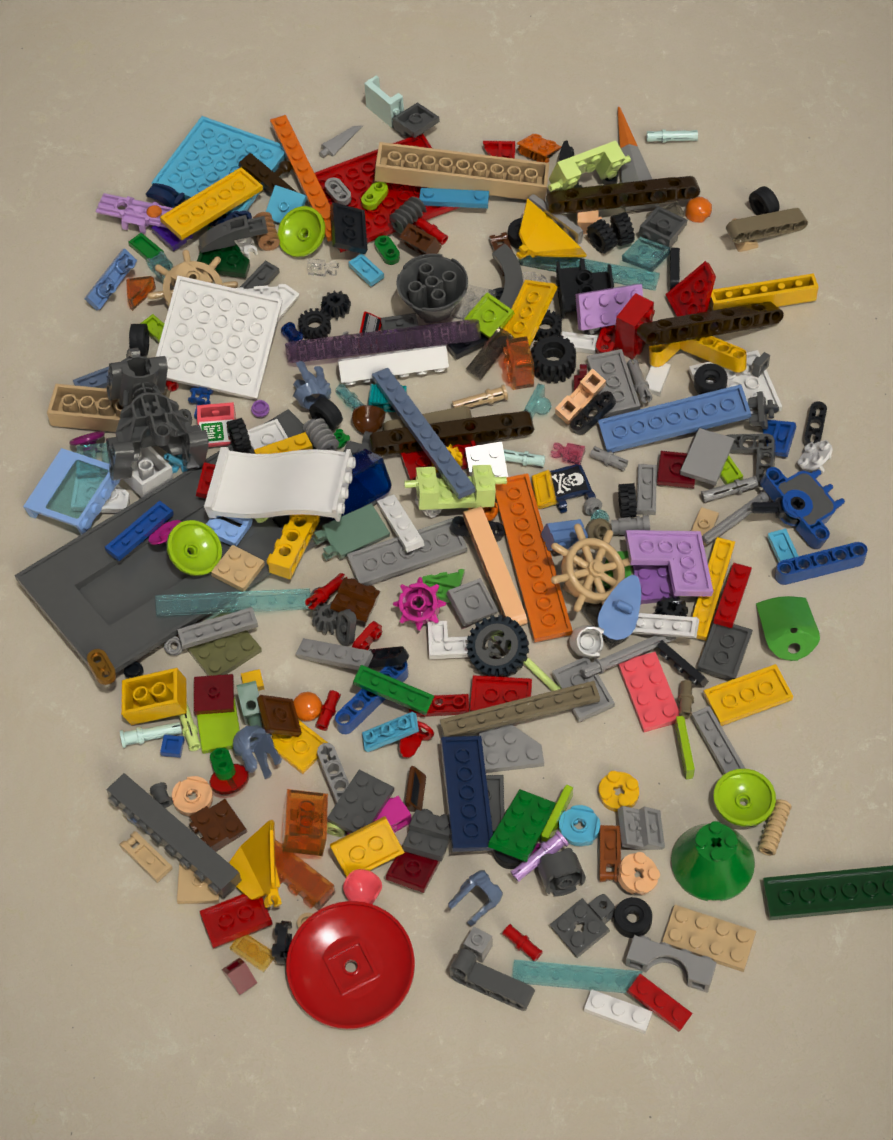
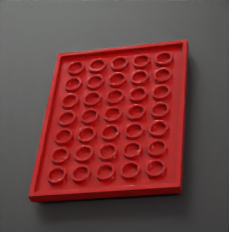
M423 133L416 138L409 137L393 143L432 148ZM378 149L315 172L330 206L334 201L325 190V182L329 178H338L351 192V202L346 206L365 210L367 243L379 236H386L397 232L390 224L389 216L396 209H399L405 201H408L410 197L420 198L421 188H427L385 182L388 186V195L379 206L373 210L363 208L362 196L373 183L377 182L375 181V169ZM425 206L426 212H423L422 217L428 220L460 207ZM338 248L340 253L347 251L345 249Z

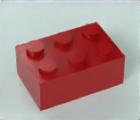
M635 293L617 315L614 350L622 349L624 356L632 360L637 354H641L646 343L638 337L637 329L643 323L653 322L655 314L653 301Z

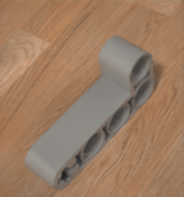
M323 743L317 750L319 763L334 801L337 803L348 787L349 781L335 747L330 743ZM331 771H338L336 774H330ZM340 787L345 788L343 791H337Z

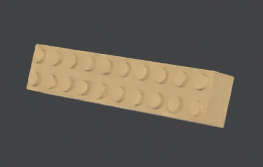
M379 142L375 181L437 189L489 191V195L524 200L529 199L532 194H535L545 202L549 163Z

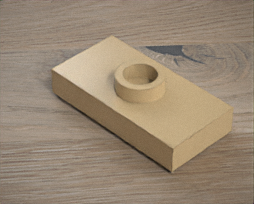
M701 507L691 531H701L703 536V534L715 527L719 513Z

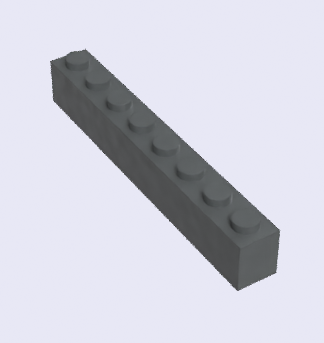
M125 773L106 789L109 795L108 800L114 807L119 806L123 809L122 813L128 819L133 818L136 821V825L143 832L147 830L155 843H162L170 856L173 857L175 855L178 857L180 864L185 869L190 868L194 871V876L200 882L205 881L208 884V888L215 895L219 893L225 898L242 881L239 871Z

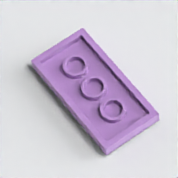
M638 283L575 294L578 330L582 331L616 325L617 315L633 295L637 293L643 296L642 284Z

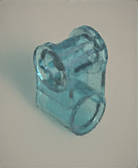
M160 251L158 255L151 259H146L150 270L163 282L165 276L156 271L155 266L159 264L170 271L173 268L172 262H170L163 251Z

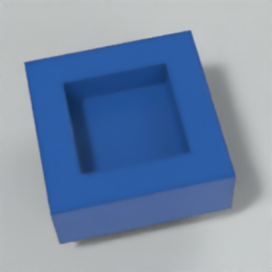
M164 735L160 750L161 756L181 758L185 741L184 736Z

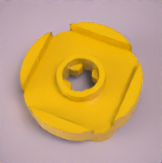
M610 771L601 780L598 794L604 807L618 812V808L621 806L630 808L635 806L639 798V784L630 774ZM621 788L624 794L616 795L614 789Z

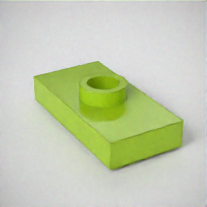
M152 314L140 324H147L149 335L160 343L165 323Z

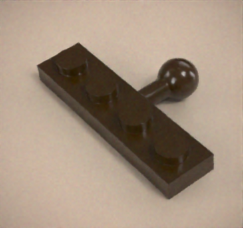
M251 153L239 162L238 166L248 172L271 194L275 185L297 192L280 178L282 174L290 173L292 166L289 161H281L275 172Z

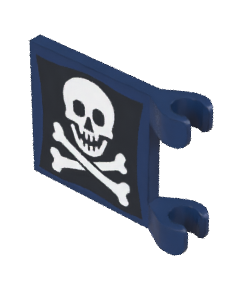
M581 463L550 471L560 513L567 512L566 499L585 495L586 499L596 498Z

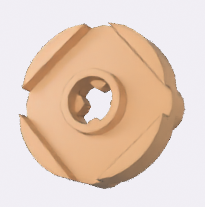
M198 776L186 777V780L179 781L173 788L172 800L175 809L183 815L191 816L205 806L209 808L213 802V793L210 785L204 778ZM193 792L196 793L197 798L194 800H190V798L187 797L188 795H192Z
M643 852L629 854L618 864V881L628 893L645 895L657 885L660 871L655 863ZM635 870L641 873L642 878L640 876L635 877Z

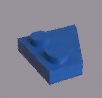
M768 420V429H763V433L774 437L776 443L775 456L788 457L797 427L795 422Z

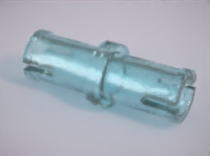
M340 384L336 388L335 392L344 400L347 406L355 409L358 406L365 405L344 384Z

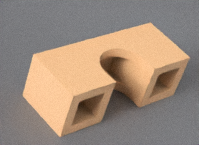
M592 368L580 381L577 389L570 396L567 395L555 408V414L569 426L573 418L605 387L606 380Z

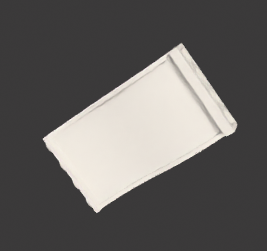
M221 447L204 508L209 518H216L217 516L267 518L304 514L335 518L336 522H340L341 515L345 512L344 502L349 495L348 486L352 482V469L356 466V459L352 456L350 449H347L346 452L314 449L274 454H251L230 451L228 447Z

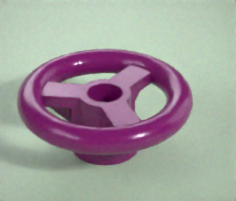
M98 431L82 435L70 440L69 444L72 446L82 445L83 452L98 448L96 441L104 437L105 432Z

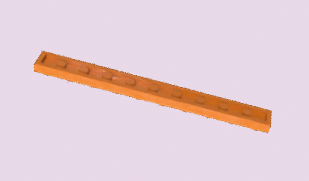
M283 115L270 119L271 126L288 161L291 163L304 194L307 196L310 207L317 210L324 219V236L327 242L332 241L330 204L287 116Z

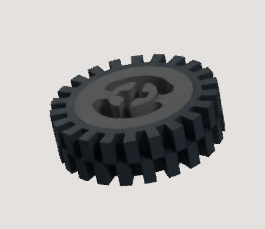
M492 615L489 619L483 618V622H477L475 624L476 628L471 629V635L467 638L468 644H466L470 661L484 675L509 677L510 673L513 672L515 674L518 672L517 669L519 667H523V662L528 658L529 641L526 633L518 622L513 621L508 616L505 618L503 615H498V617ZM496 634H502V635H504V636H503V637H500V636H494V635H496ZM493 636L505 653L508 652V644L511 643V649L505 657L502 656L491 640L488 641V649L485 650V644L490 637ZM495 656V657H503V658L493 659L492 657Z

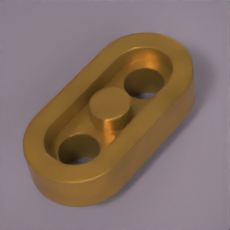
M101 649L90 651L87 655V661L97 681L103 685L114 682L116 671L105 651Z

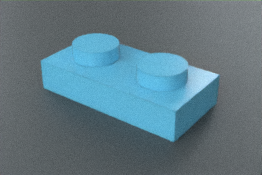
M363 254L348 262L349 267L370 287L384 278V273Z
M786 528L768 533L767 538L778 562L798 557Z

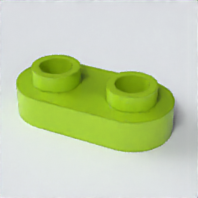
M379 181L373 183L361 198L363 208L367 210L376 209L388 195L387 184Z

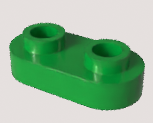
M383 235L375 239V249L384 263L388 265L397 264L400 260V252L391 238Z
M216 748L210 754L214 772L219 780H228L236 773L231 755L226 748Z

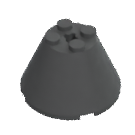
M424 254L411 259L403 266L396 280L397 291L401 299L425 323L431 324L450 317L451 312L467 292L468 275L465 268L454 258L449 259L443 257L442 254Z

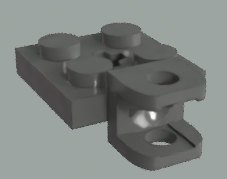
M605 894L597 896L588 904L581 898L554 920L550 927L578 958L610 932L605 924L614 917L615 906ZM583 923L584 931H574L575 925Z

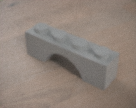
M636 935L633 937L626 958V966L643 972H647L652 966L659 963L673 964L684 973L688 987L706 993L709 991L717 963L708 956L700 957L692 954L689 950H678L672 948L668 943H657L651 941L649 937Z

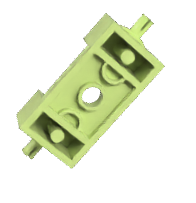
M617 141L557 162L549 177L551 184L548 185V189L552 192L554 190L560 191L574 188L582 173H590L595 169L601 180L605 178L611 179L617 175L622 165L631 162V158L629 155L625 156Z
M472 465V476L467 477L475 486V493L458 499L452 493V489L444 478L436 477L435 467H416V479L404 480V487L416 488L419 510L477 508L480 506L494 507L495 485L507 484L506 476L495 477L491 465Z

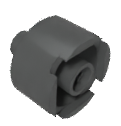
M571 848L563 849L561 852L554 854L548 853L541 857L538 872L549 895L551 892L554 896H564L576 891V886L579 883L581 885L584 884L586 876L576 853Z

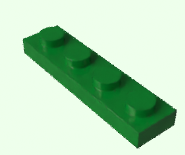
M360 665L353 680V685L423 715L427 714L434 699L432 694L363 665Z

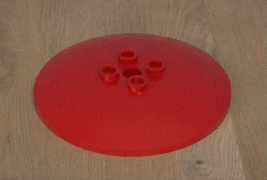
M359 901L338 902L312 914L295 933L289 946L286 961L289 987L301 1008L313 1019L324 1025L346 1030L369 1027L390 1016L406 998L411 988L415 971L414 951L404 927L386 910L376 905ZM355 962L357 969L354 972H348L345 969L347 963Z

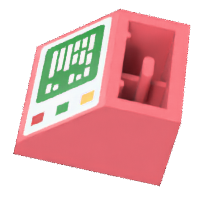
M234 402L197 405V423L200 425L201 430H206L208 447L230 445L231 439L229 438L226 423L236 419Z

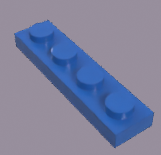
M158 501L105 546L106 552L120 561L174 515L173 510L161 501Z

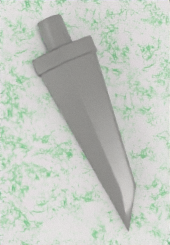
M352 126L321 144L323 150L319 152L320 157L324 158L328 154L332 157L336 155L363 126Z

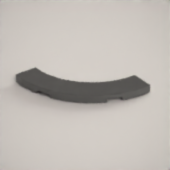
M503 244L492 253V257L498 262L505 276V286L499 301L511 309L523 285V276L516 255L506 244Z

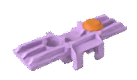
M103 193L96 213L122 218V229L128 230V223L139 226L140 233L146 234V226L155 225L167 228L160 221V216L173 208L161 206L157 202L148 203L135 200V198L129 196L124 198ZM123 206L125 209L120 210L118 207Z

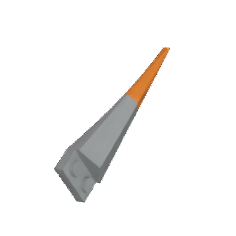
M618 107L620 148L625 156L629 155L631 158L630 163L621 166V181L625 183L651 180L650 172L621 108ZM659 203L624 208L625 211L654 208L659 206Z

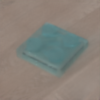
M640 237L622 255V261L653 272L670 254V247Z

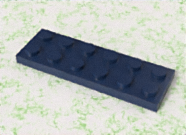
M441 737L440 743L452 852L494 850L488 847L489 841L493 836L482 737Z

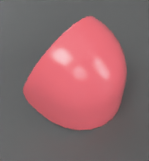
M357 869L352 871L345 879L343 885L344 894L349 901L373 904L382 890V882L373 872Z

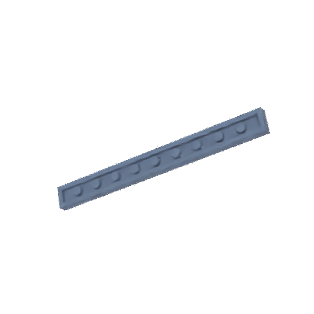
M385 368L373 373L372 379L457 498L461 499L475 493V486L390 369Z

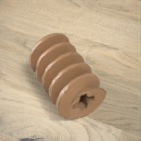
M260 212L253 218L265 216L268 233L257 235L256 239L258 246L262 250L271 251L279 246V236L271 213Z

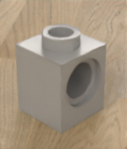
M473 927L463 947L476 956L477 961L483 963L493 946V939L490 934Z

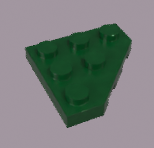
M236 243L234 246L202 253L200 250L197 262L209 265L215 257H220L221 262L214 269L219 275L247 277L250 260L243 255Z

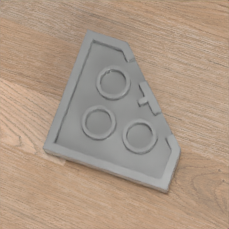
M512 724L479 732V736L482 737L486 773L544 766L542 745Z

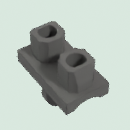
M762 391L757 392L756 397L748 398L750 410L758 409V413L751 414L749 421L751 426H761L762 429H768L767 414L769 418H774V413L779 411V406L773 404L771 399L767 400L768 404L766 405V398L763 397Z

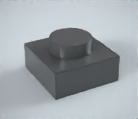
M764 352L760 357L757 356L752 363V374L759 377L769 367V354Z

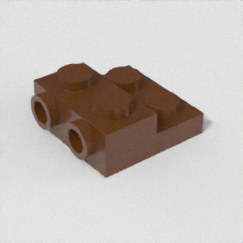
M344 577L330 609L338 612L349 609L355 613L357 619L367 622L377 603L380 591L372 585L366 586L358 583L354 578L348 579Z
M223 799L211 808L205 806L189 816L191 821L189 826L193 833H198L201 837L200 839L215 852L247 833V829L226 799Z

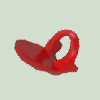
M417 721L419 732L400 739L399 752L402 757L409 758L413 756L418 747H420L422 740L427 741L433 738L434 732L432 728L423 722Z

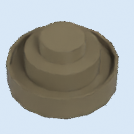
M597 518L589 521L585 530L588 538L603 540L606 531L612 530L607 520Z

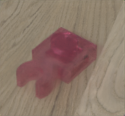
M560 443L553 444L554 449L558 451L551 450V457H562L563 462L581 465L586 451L585 446L567 443L566 447H564Z

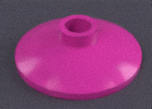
M174 520L163 524L149 536L148 541L152 545L167 544L169 533L182 521Z

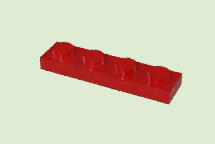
M733 563L714 617V624L733 628L752 567Z

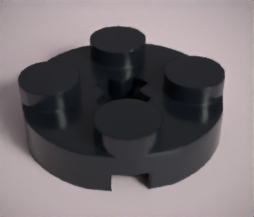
M282 920L281 923L276 922L275 925L277 944L272 946V957H275L279 964H286L287 961L285 957H287L292 941V934L288 933V928H292L291 921Z

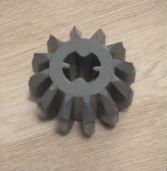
M324 602L322 607L317 606L316 611L312 613V623L316 626L318 632L323 630L324 634L328 631L334 634V630L337 629L339 612L330 609L331 603L327 605Z

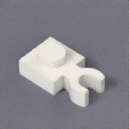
M251 237L234 240L241 249V252L244 251L248 259H250V252L258 255L257 248L254 246V241Z

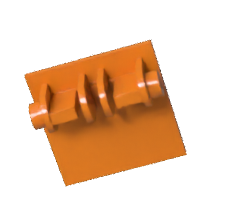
M532 134L517 142L519 145L517 151L521 155L532 158L534 161L545 163L549 162L550 158L548 156L562 147L552 140L542 138L539 134Z

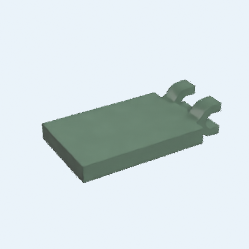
M371 503L342 516L340 522L333 520L322 525V530L314 533L313 541L317 546L328 540L330 546L323 548L324 553H322V556L327 561L336 555L342 559L349 553L377 543L389 537L390 532Z

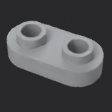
M329 178L325 182V190L335 203L348 205L351 202V192L340 179Z

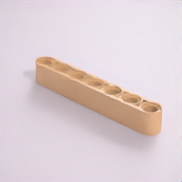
M480 506L464 511L463 518L501 614L505 618L508 616L513 621L515 620L520 626L527 624L525 611L483 508Z

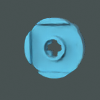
M575 805L562 813L559 819V832L571 845L589 846L593 844L599 835L600 819L591 808L584 805ZM578 822H582V825L585 827L582 829H577V827H574V825H577Z

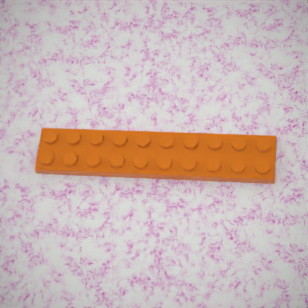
M526 473L506 477L507 484L495 485V498L501 521L504 525L508 547L534 643L569 636L573 630L560 584H553L551 582V578L557 576L551 553L548 551L541 535L543 524L529 475Z

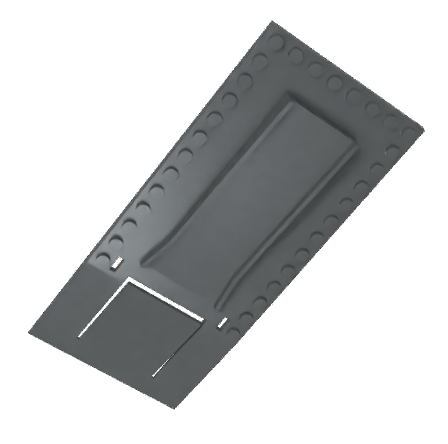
M289 409L268 421L278 419L288 438L304 433V424ZM232 444L226 446L230 451L235 452ZM251 449V450L244 451V452H241V453H251V454H254V452L252 451V449ZM220 451L208 457L205 463L216 465ZM203 467L185 471L15 575L18 583L88 667V653L94 649H101L105 651L117 673L177 635V629L196 623L242 593L236 588L212 577L211 572L202 576H192L180 571L170 560L167 544L152 545L148 541L149 536L120 561L116 560L105 550L107 544L158 501L164 503L174 513L165 523L174 520L182 522L195 520L206 524L210 519L204 508L206 499L196 496ZM352 475V482L348 486L349 495L344 502L345 512L341 517L372 503L373 506L377 504V500ZM290 515L269 517L262 523H258L255 518H252L251 527L237 547L264 560L265 566L247 589L272 574L269 573L267 558L270 553L273 554L275 542L281 538L282 529L285 524H288ZM224 516L220 518L238 527L242 525ZM320 516V522L315 532L322 530V525L335 520V518ZM314 534L305 552H307L316 545L313 541V538L315 537ZM220 541L222 546V559V557L229 550L231 545H228Z

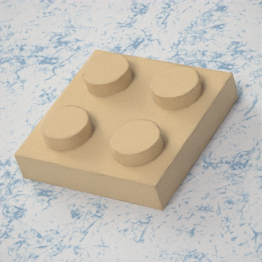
M232 545L211 571V576L244 593L265 566V562Z

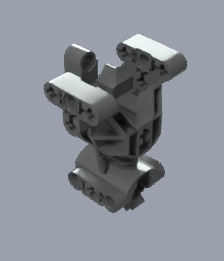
M132 348L127 350L126 358L121 362L109 363L107 378L109 401L118 399L119 405L124 408L121 410L116 437L106 438L110 459L109 472L112 481L131 478V463L138 461L142 448L159 446L172 456L182 454L185 469L203 467L206 461L209 444L206 430H201L200 425L191 426L188 418L179 411L178 403L161 394L165 392L168 372L165 356L142 357L138 348Z

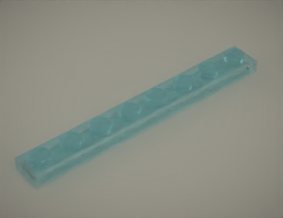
M528 255L521 260L519 259V263L521 266L556 272V262L560 263V269L579 267V261L582 258L542 256L532 258ZM584 259L586 270L592 273L607 271L609 263ZM610 264L613 283L622 285L639 283L642 284L643 289L656 291L660 273Z

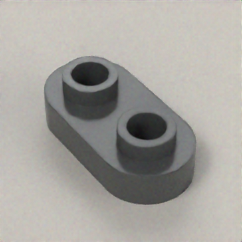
M349 609L339 612L337 617L336 636L343 646H347L355 640L357 618L355 613Z

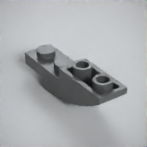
M243 215L209 229L199 237L201 253L234 246V240L268 233L265 216L247 220V216Z

